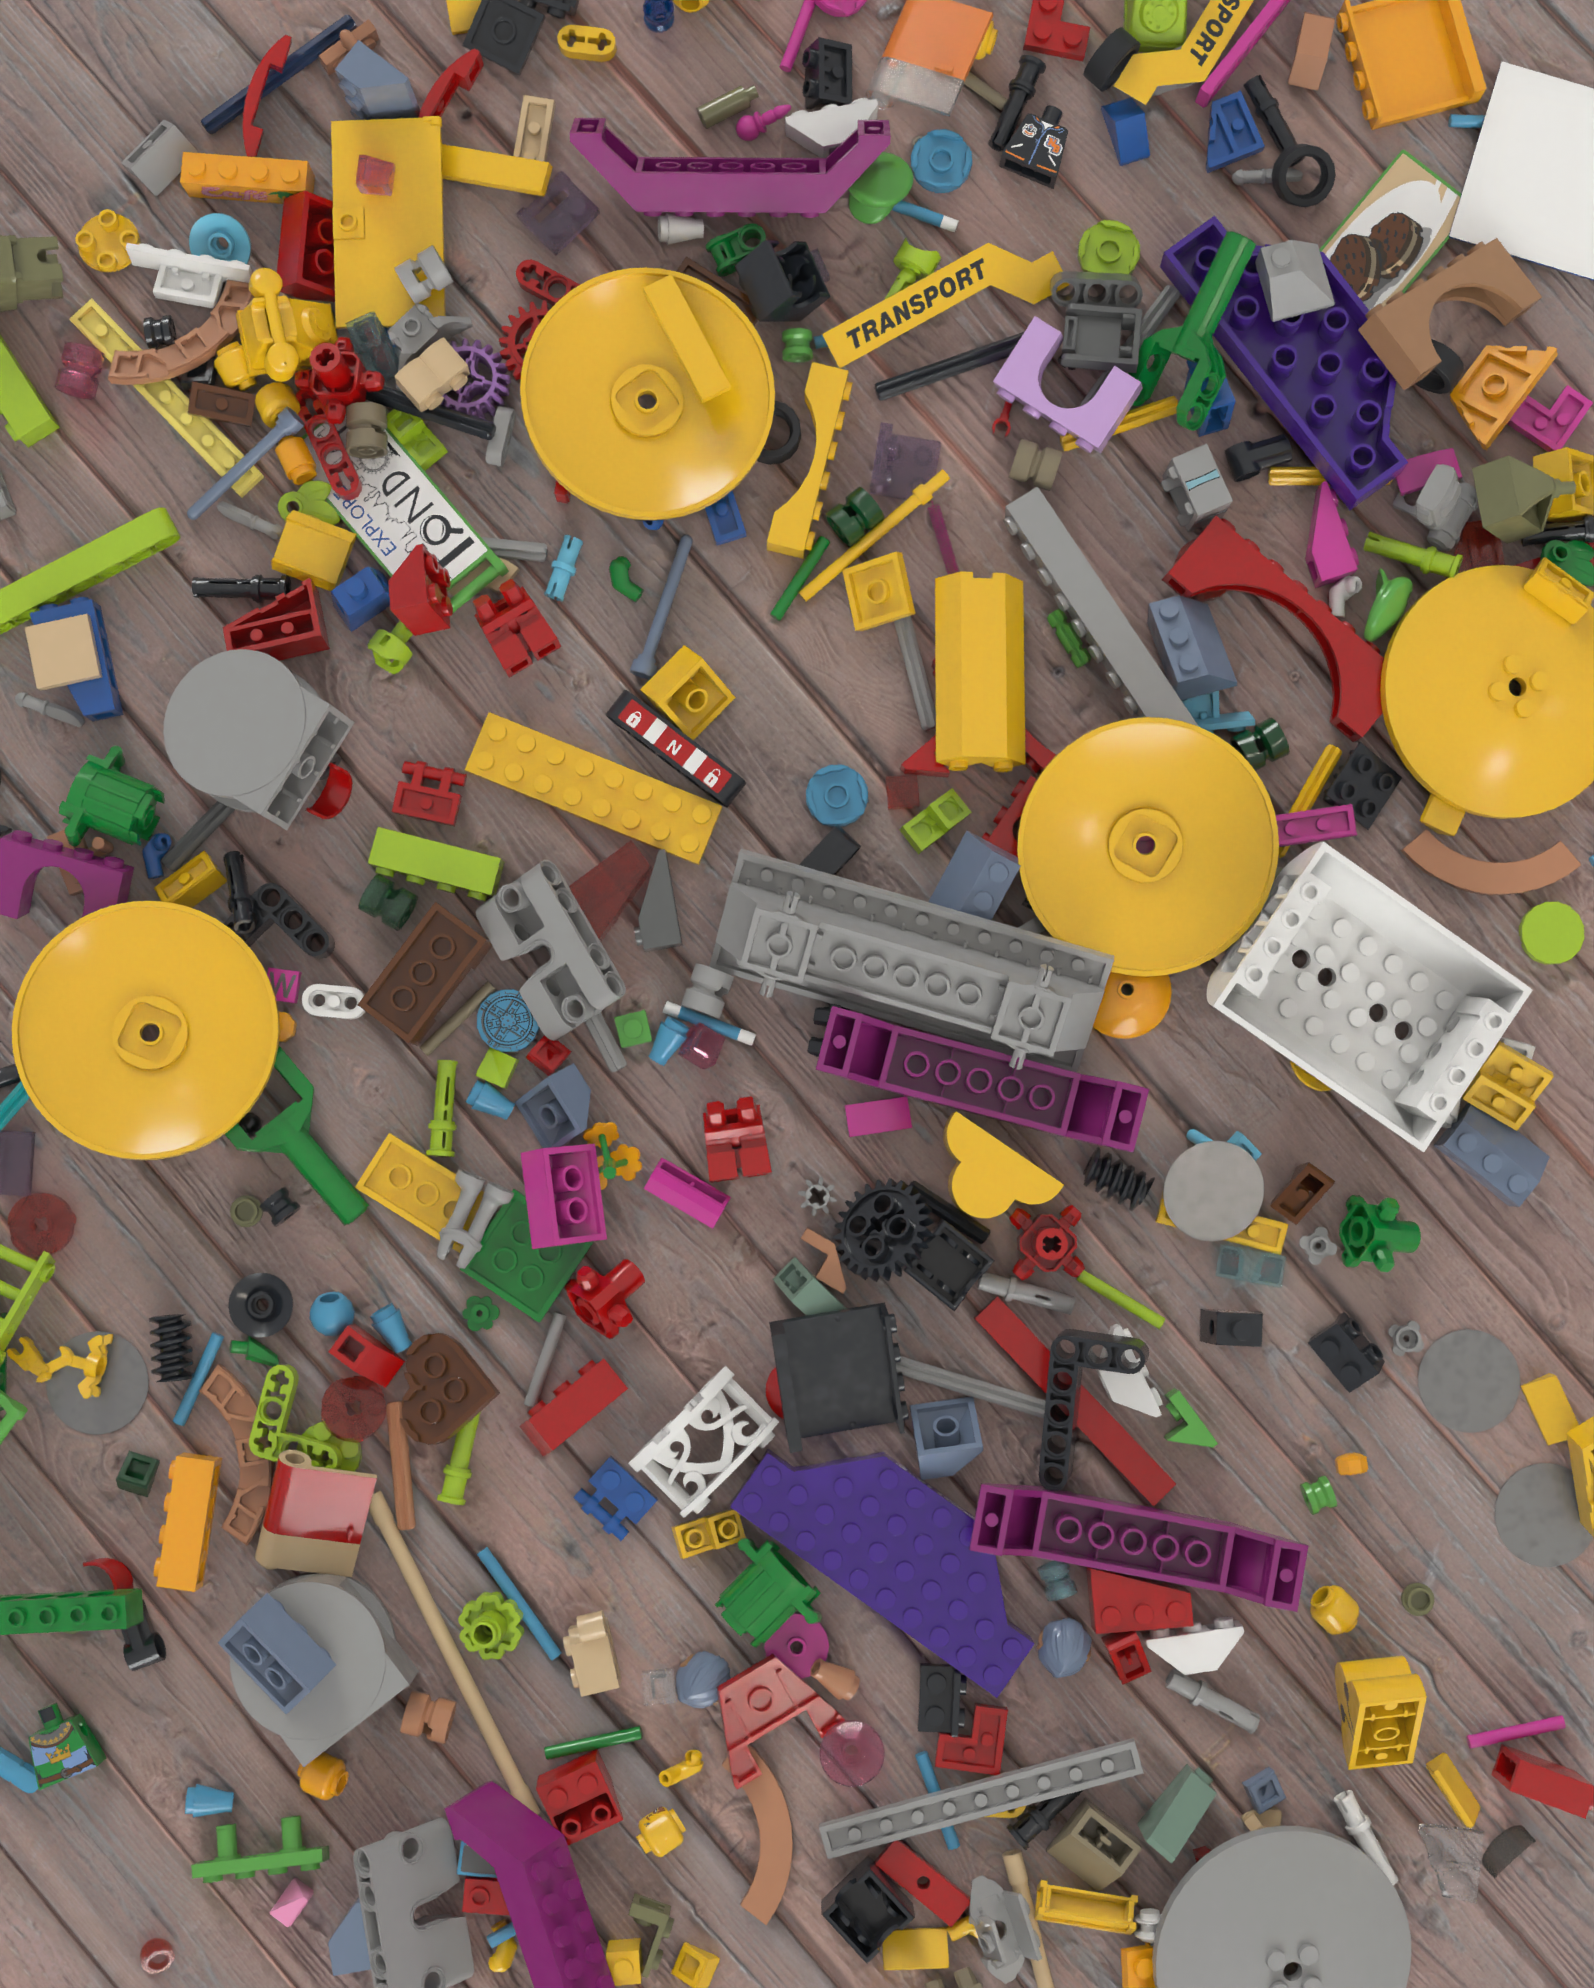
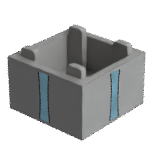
M1207 443L1171 459L1163 474L1164 480L1161 482L1164 492H1170L1180 515L1177 516V521L1180 527L1185 526L1187 531L1190 532L1207 525L1215 516L1221 519L1232 504L1233 499Z

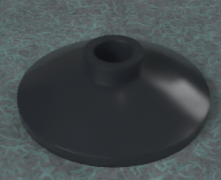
M269 1273L251 1274L241 1279L233 1288L228 1302L229 1314L234 1325L241 1332L252 1337H268L281 1331L289 1322L293 1312V1297L289 1287L279 1277ZM264 1298L268 1301L269 1306L267 1310L259 1308L258 1303L260 1299Z

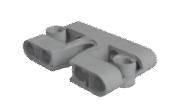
M541 861L514 882L502 886L496 895L476 909V917L501 961L540 949L545 945L549 947L551 951L550 960L538 968L519 990L535 1021L548 1039L553 1041L560 1039L588 1019L599 1015L603 1009L625 995L626 987L621 976L559 869L551 861Z
M439 1817L404 1832L391 1831L384 1839L356 1849L353 1861L374 1988H448L471 1978L474 1973V1963L466 1916L452 1917L451 1914L423 1916L416 1920L413 1919L414 1911L418 1906L436 1899L460 1881L457 1874L458 1866L449 1823L444 1818Z

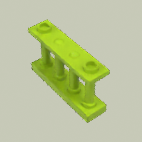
M0 1244V1259L31 1272L22 1289L0 1280V1295L15 1301L6 1317H0V1366L6 1357V1352H4L42 1284L44 1282L47 1283L54 1274V1263L56 1261L48 1252L43 1251L39 1260L36 1261Z

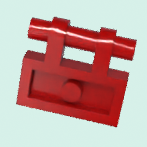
M404 761L402 773L413 775L411 783L398 781L391 812L455 827L462 796L452 793L450 790L453 784L464 787L467 774L455 772V769L445 767L444 769L430 767L427 762L417 761L412 763ZM425 778L440 781L439 790L424 787L423 782Z

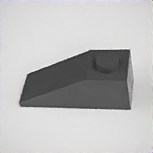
M665 849L658 851L638 917L639 926L634 927L637 946L643 945L645 952L683 946Z

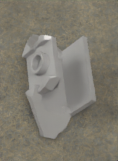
M419 303L415 304L388 330L392 345L395 344L398 347H391L399 365L398 371L410 361L419 357L437 340L444 337L448 342L455 334L473 327L471 318L461 316L433 317L427 306Z
M981 1875L971 1881L969 1924L975 1926L978 1942L984 1955L981 1958L982 1963L992 1975L1006 1984L1016 1979L1017 1973L1023 1966L1025 1957L1037 1961L1042 1959L1039 1950L1040 1939L1032 1928L1029 1919L1030 1908L1022 1894L1003 1890L995 1881ZM995 1921H1001L1004 1925L1005 1932L1001 1939Z

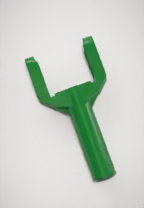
M1227 231L1183 325L1161 329L1143 341L1139 349L1136 373L1128 372L1130 376L1140 381L1143 387L1133 406H1140L1151 397L1172 353L1197 364L1176 407L1177 422L1181 427L1192 431L1197 430L1203 424L1226 377L1222 355L1214 346L1212 336L1255 249L1254 241L1239 233ZM1154 354L1153 364L1147 369V362L1150 356ZM1208 377L1207 387L1201 391L1203 381ZM1192 407H1194V414L1189 421H1187L1188 412Z
M278 1045L274 1068L300 1097L301 1101L299 1103L295 1101L255 1133L256 1137L253 1140L249 1138L238 1123L225 1133V1136L238 1151L285 1154L344 1226L349 1225L368 1209L369 1204L310 1135L314 1086Z

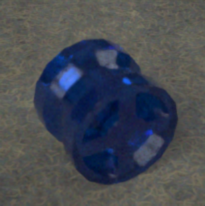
M645 0L643 14L646 27L656 33H663L672 27L674 22V5L672 0Z

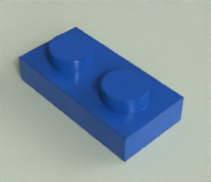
M733 490L714 504L705 508L717 546L747 537Z

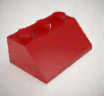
M305 190L284 198L277 273L280 275L283 283L280 292L302 300L335 302L333 201Z

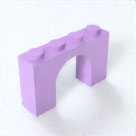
M1034 316L993 380L996 388L999 389L996 394L1011 404L1014 400L1024 405L1022 410L1034 419L1038 420L1042 416L1050 421L1049 428L1064 437L1066 433H1069L1077 439L1075 444L1086 452L1091 453L1094 449L1101 454L1142 391V384L1137 379L1114 366L1096 395L1086 404L1076 408H1061L1052 404L1043 395L1041 381L1045 368L1063 342V335L1054 327Z

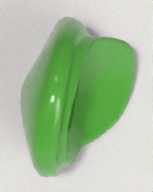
M882 152L848 189L850 192L849 209L854 218L865 224L878 223L890 213L896 204L908 195L913 185V173L907 162L892 153Z
M1379 568L1376 579V599L1364 630L1365 640L1369 642L1378 640L1401 618L1413 589L1412 581L1409 578L1397 577L1389 580L1384 570Z

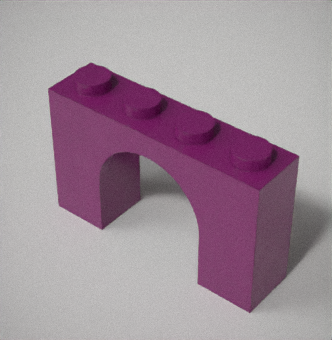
M15 830L0 838V915L18 919L30 912L36 878L44 867L49 866L59 867L68 871L80 883L84 893L82 917L99 909L127 903L134 867L124 864L123 859L111 856L101 858L94 856V852L89 849L74 848L73 850L63 847V843L53 839L38 840L32 838L33 835L31 833L21 830Z

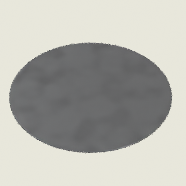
M1224 1141L1203 1142L1183 1152L1170 1167L1163 1189L1164 1205L1175 1226L1186 1235L1203 1241L1225 1240L1242 1232L1257 1216L1264 1198V1180L1257 1162L1241 1147Z
M1458 1330L1442 1336L1427 1350L1419 1367L1418 1388L1426 1409L1442 1425L1460 1432H1481L1498 1425L1514 1408L1520 1391V1373L1513 1354L1499 1339L1483 1331Z
M102 1331L84 1333L72 1338L63 1346L69 1347L74 1355L87 1358L91 1352L87 1344L89 1340L97 1335L105 1336L113 1333ZM113 1334L112 1343L106 1345L108 1350L107 1366L101 1382L97 1385L101 1388V1395L99 1397L91 1395L89 1399H84L80 1394L77 1385L86 1378L83 1369L65 1366L52 1373L50 1380L46 1381L47 1396L52 1409L60 1420L76 1431L95 1435L116 1431L132 1421L145 1402L149 1384L145 1362L139 1351L129 1341L116 1334ZM60 1349L57 1351L52 1361L62 1356Z
M1551 1463L1533 1464L1513 1474L1500 1490L1495 1505L1497 1531L1508 1550L1522 1561L1540 1567L1560 1566L1581 1555L1592 1541L1593 1536L1580 1523L1572 1470Z

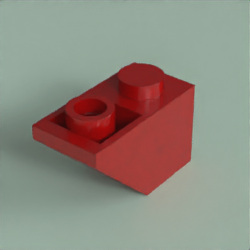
M355 1323L345 1328L328 1351L354 1372L385 1388L406 1362Z

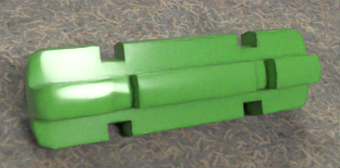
M1057 609L1048 615L1047 620L1052 629L1056 628L1055 634L1068 654L1071 653V660L1077 668L1082 667L1090 662L1091 656L1086 648H1082L1083 642L1076 634L1072 624L1067 623L1068 618L1061 609Z

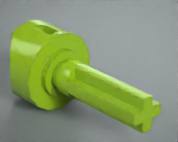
M905 238L893 259L894 264L901 271L885 299L914 284L916 280L919 281L934 273L941 261L940 254L937 251L915 248Z
M400 620L391 633L378 629L367 644L368 649L373 652L376 665L391 674L400 672L412 657V651L405 643L408 642L413 634Z

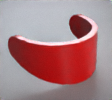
M331 762L328 764L330 772L321 795L313 806L305 810L322 819H331L337 816L345 808L352 792L353 782L350 773Z
M99 1558L83 1562V1567L97 1566L105 1570L112 1580L114 1589H133L132 1574L122 1562L111 1558Z

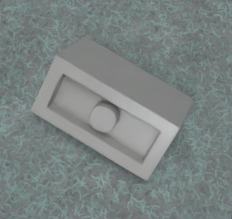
M163 120L121 164L129 173L136 176L153 195L158 196L181 172L183 152L198 153V151L174 124Z

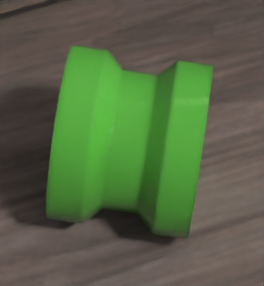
M791 328L782 332V341L785 343V349L782 351V359L784 361L802 363L813 359V350L810 348V342L812 341L811 330Z
M1325 1475L1318 1477L1317 1482L1312 1484L1308 1482L1300 1484L1302 1496L1312 1515L1319 1513L1321 1508H1334L1337 1506L1334 1491Z

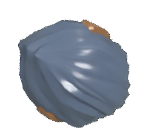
M1068 1617L1067 1619L1051 1621L1039 1635L1036 1646L1039 1660L1053 1677L1061 1678L1074 1675L1089 1661L1092 1639L1081 1623L1075 1619Z
M707 1651L691 1654L685 1661L679 1664L680 1668L675 1675L678 1700L693 1708L717 1705L719 1700L716 1687L731 1679L728 1663L724 1658Z

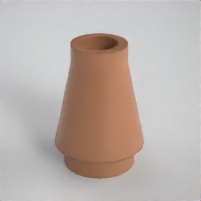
M821 1658L817 1659L810 1669V1676L817 1679L838 1700H850L858 1690L860 1679L852 1669L826 1662Z

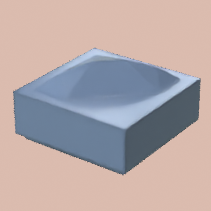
M1270 1767L1242 1782L1253 1809L1259 1815L1286 1799L1274 1770Z

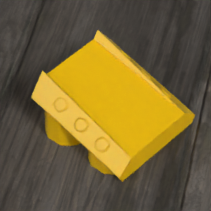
M292 510L286 517V524L275 555L271 560L272 569L301 581L311 578L315 586L331 592L341 582L357 534L321 521L315 516Z

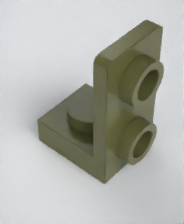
M634 1893L628 1915L634 1917L633 1920L640 1925L648 1927L652 1926V1924L657 1925L642 1972V1977L648 1978L651 1969L658 1970L664 1951L658 1948L662 1937L669 1938L674 1919L669 1917L670 1905Z

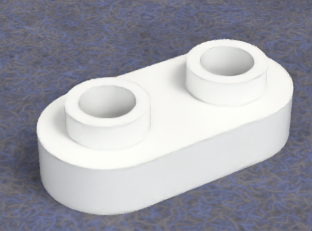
M313 984L304 991L302 1005L308 1013L315 1016L357 1019L365 1013V1010L358 1006V1003L365 994L354 987ZM318 995L325 997V1003L322 1006H317L315 1003ZM350 998H355L357 1001L354 1009H348L347 1001Z

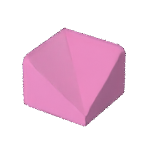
M294 1878L269 1912L270 1915L286 1927H291L314 1894V1890L298 1878Z

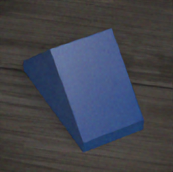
M1130 97L1101 106L1119 165L1123 166L1149 158L1150 150L1145 112Z

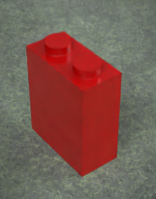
M1501 1744L1491 1774L1511 1792L1586 1819L1588 1811H1591L1594 1807V1785L1575 1770Z

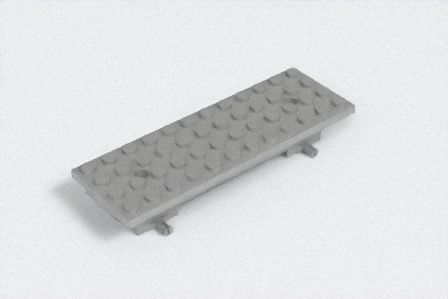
M741 848L709 967L733 976L761 983L762 986L759 993L762 996L765 995L768 985L766 997L773 996L775 987L830 1004L841 1005L844 1008L1011 1055L1012 1058L1009 1066L1015 1068L1017 1058L1019 1057L1016 1067L1018 1070L1023 1068L1024 1060L1027 1059L1077 1073L1114 962V955Z

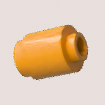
M290 435L278 442L275 453L287 478L292 480L295 485H303L305 482L312 481L317 476L315 470L317 465L305 440L302 437Z

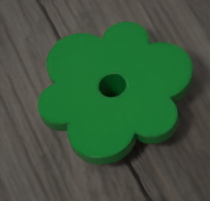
M471 1296L466 1302L467 1308L462 1312L463 1318L468 1320V1328L472 1331H479L482 1327L486 1330L492 1328V1320L497 1319L500 1315L499 1308L492 1304V1299L489 1296L482 1298ZM479 1310L482 1311V1316L478 1315Z

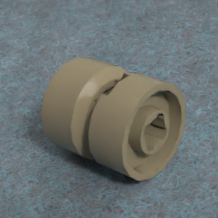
M357 402L346 407V427L350 431L346 434L347 454L360 459H376L387 455L388 436L383 432L387 428L386 407L372 402Z
M1021 438L1008 478L1020 482H1026L1030 478L1033 479L1032 482L1035 487L1050 491L1063 451L1050 447H1045L1040 451L1038 444Z

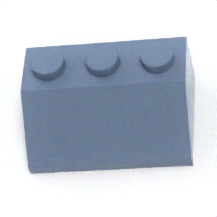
M358 40L335 68L340 81L338 85L346 95L344 99L351 107L350 113L356 120L418 118L420 108L409 78Z
M1180 595L1149 603L1147 624L1166 677L1181 700L1237 686L1236 677L1208 604Z
M967 830L934 890L929 903L992 920L1021 867L1018 864V857Z
M1467 1103L1458 1114L1457 1122L1452 1123L1451 1128H1447L1434 1144L1438 1150L1506 1205L1520 1207L1538 1185L1550 1158L1520 1132L1510 1128L1470 1103Z
M268 1593L249 1609L218 1642L285 1714H288L336 1666L328 1651L323 1647H319L308 1635L305 1627L296 1623L287 1614L284 1606L278 1600L273 1599Z

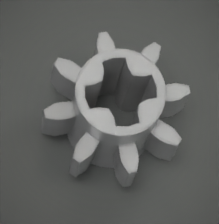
M820 1177L818 1184L812 1185L811 1181L807 1179L806 1184L809 1187L807 1191H798L799 1195L806 1198V1201L800 1207L811 1206L812 1216H815L817 1209L823 1208L824 1212L828 1214L827 1203L829 1201L837 1202L836 1198L829 1195V1191L833 1190L835 1186L830 1185L825 1188L822 1185L823 1177ZM812 1188H816L818 1191L825 1190L826 1195L823 1196L824 1203L822 1205H819L817 1202L812 1204L809 1202V1198L812 1196L810 1192Z

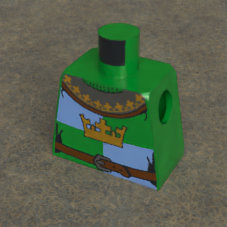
M57 1703L38 1710L44 1728L29 1737V1745L39 1790L97 1767L106 1759L104 1751L81 1714H76L63 1720Z

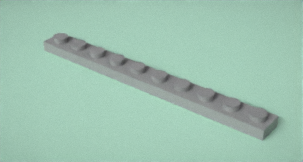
M1131 1738L819 1823V1830L827 1858L831 1859L1144 1774L1135 1740Z

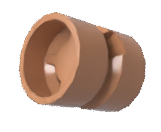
M412 1690L403 1715L400 1733L419 1737L423 1733L426 1734L427 1740L445 1744L453 1723L457 1702L441 1697L436 1701H432L429 1694Z

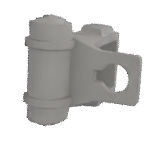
M1437 464L1424 488L1419 490L1420 495L1415 506L1406 504L1404 501L1405 495L1401 496L1399 492L1393 502V507L1417 517V520L1430 530L1427 536L1430 545L1437 547V550L1446 552L1450 551L1454 544L1460 540V533L1472 511H1475L1478 507V498L1474 486L1469 483L1458 482V476L1453 467Z

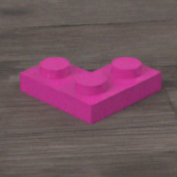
M1567 385L1550 409L1527 396L1507 425L1547 452L1562 449L1593 402Z

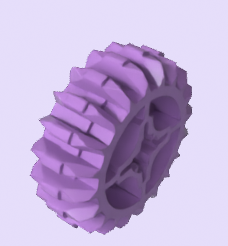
M464 338L460 347L457 346L455 341H451L450 345L469 367L470 374L467 377L471 378L472 376L474 382L472 384L469 382L468 386H463L457 390L458 401L452 400L444 394V399L440 405L472 416H478L485 420L484 413L486 412L495 416L496 410L494 405L504 406V400L500 396H509L510 393L505 385H508L511 379L509 375L505 374L508 369L505 363H501L502 356L499 352L492 354L493 348L489 344L482 348L480 340L477 339L470 346L468 339ZM478 362L484 364L492 371V382L487 381L484 376L478 374ZM476 395H484L479 400L471 402L472 398Z

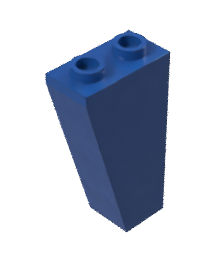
M79 597L70 600V604L67 605L47 604L39 607L40 611L31 612L30 617L34 625L83 614L90 616L103 677L67 686L83 716L92 722L124 715L101 606L94 600H89L88 597Z

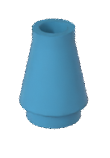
M667 1016L665 1022L661 1021L648 1057L656 1063L665 1066L668 1059L687 1040L688 1036L686 1034L690 1028L679 1020Z
M479 1080L476 1081L465 1101L472 1105L471 1109L501 1117L505 1120L508 1119L515 1106V1103L507 1099L487 1081L483 1083Z
M393 1303L382 1307L370 1316L373 1321L371 1326L392 1347L395 1354L412 1345L400 1309H396Z
M196 1784V1787H188L185 1814H193V1818L232 1812L234 1792H227Z

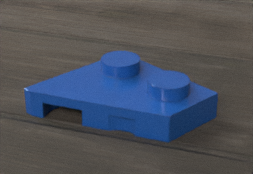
M1241 90L1211 103L1206 159L1207 173L1264 150L1265 145Z

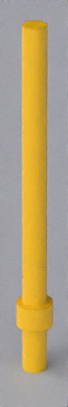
M942 469L924 485L922 483L911 491L913 495L798 592L806 602L840 574L843 569L853 563L920 504L924 506L933 498L932 494L950 480L949 475Z

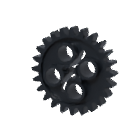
M889 1178L886 1185L881 1180H877L875 1189L865 1184V1193L862 1195L855 1191L856 1201L853 1203L846 1200L845 1203L849 1210L838 1213L844 1220L834 1225L841 1233L833 1236V1239L840 1244L836 1247L837 1253L841 1255L839 1260L855 1275H859L864 1280L869 1277L874 1282H878L880 1276L886 1281H890L891 1272L901 1277V1267L905 1265L908 1269H913L910 1260L912 1258L921 1260L922 1257L918 1253L919 1249L929 1248L923 1240L926 1237L933 1236V1233L926 1228L934 1223V1220L928 1216L932 1209L925 1204L927 1199L912 1185L908 1186L902 1180L897 1184L892 1178Z

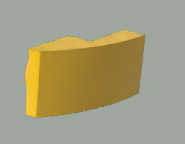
M734 1509L718 1512L671 1527L681 1559L711 1549L717 1550L738 1543L742 1538H746L740 1515Z

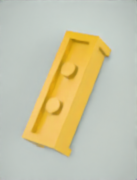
M1041 1880L1037 1885L1034 1920L1132 1935L1136 1930L1137 1924L1133 1922L1134 1906L1138 1903V1895L1123 1897L1049 1885L1047 1881Z

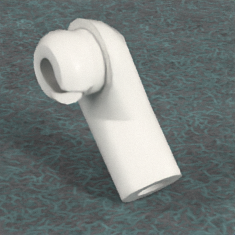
M1346 576L1330 588L1329 607L1336 618L1342 619L1345 617V601L1362 589V581L1359 577Z

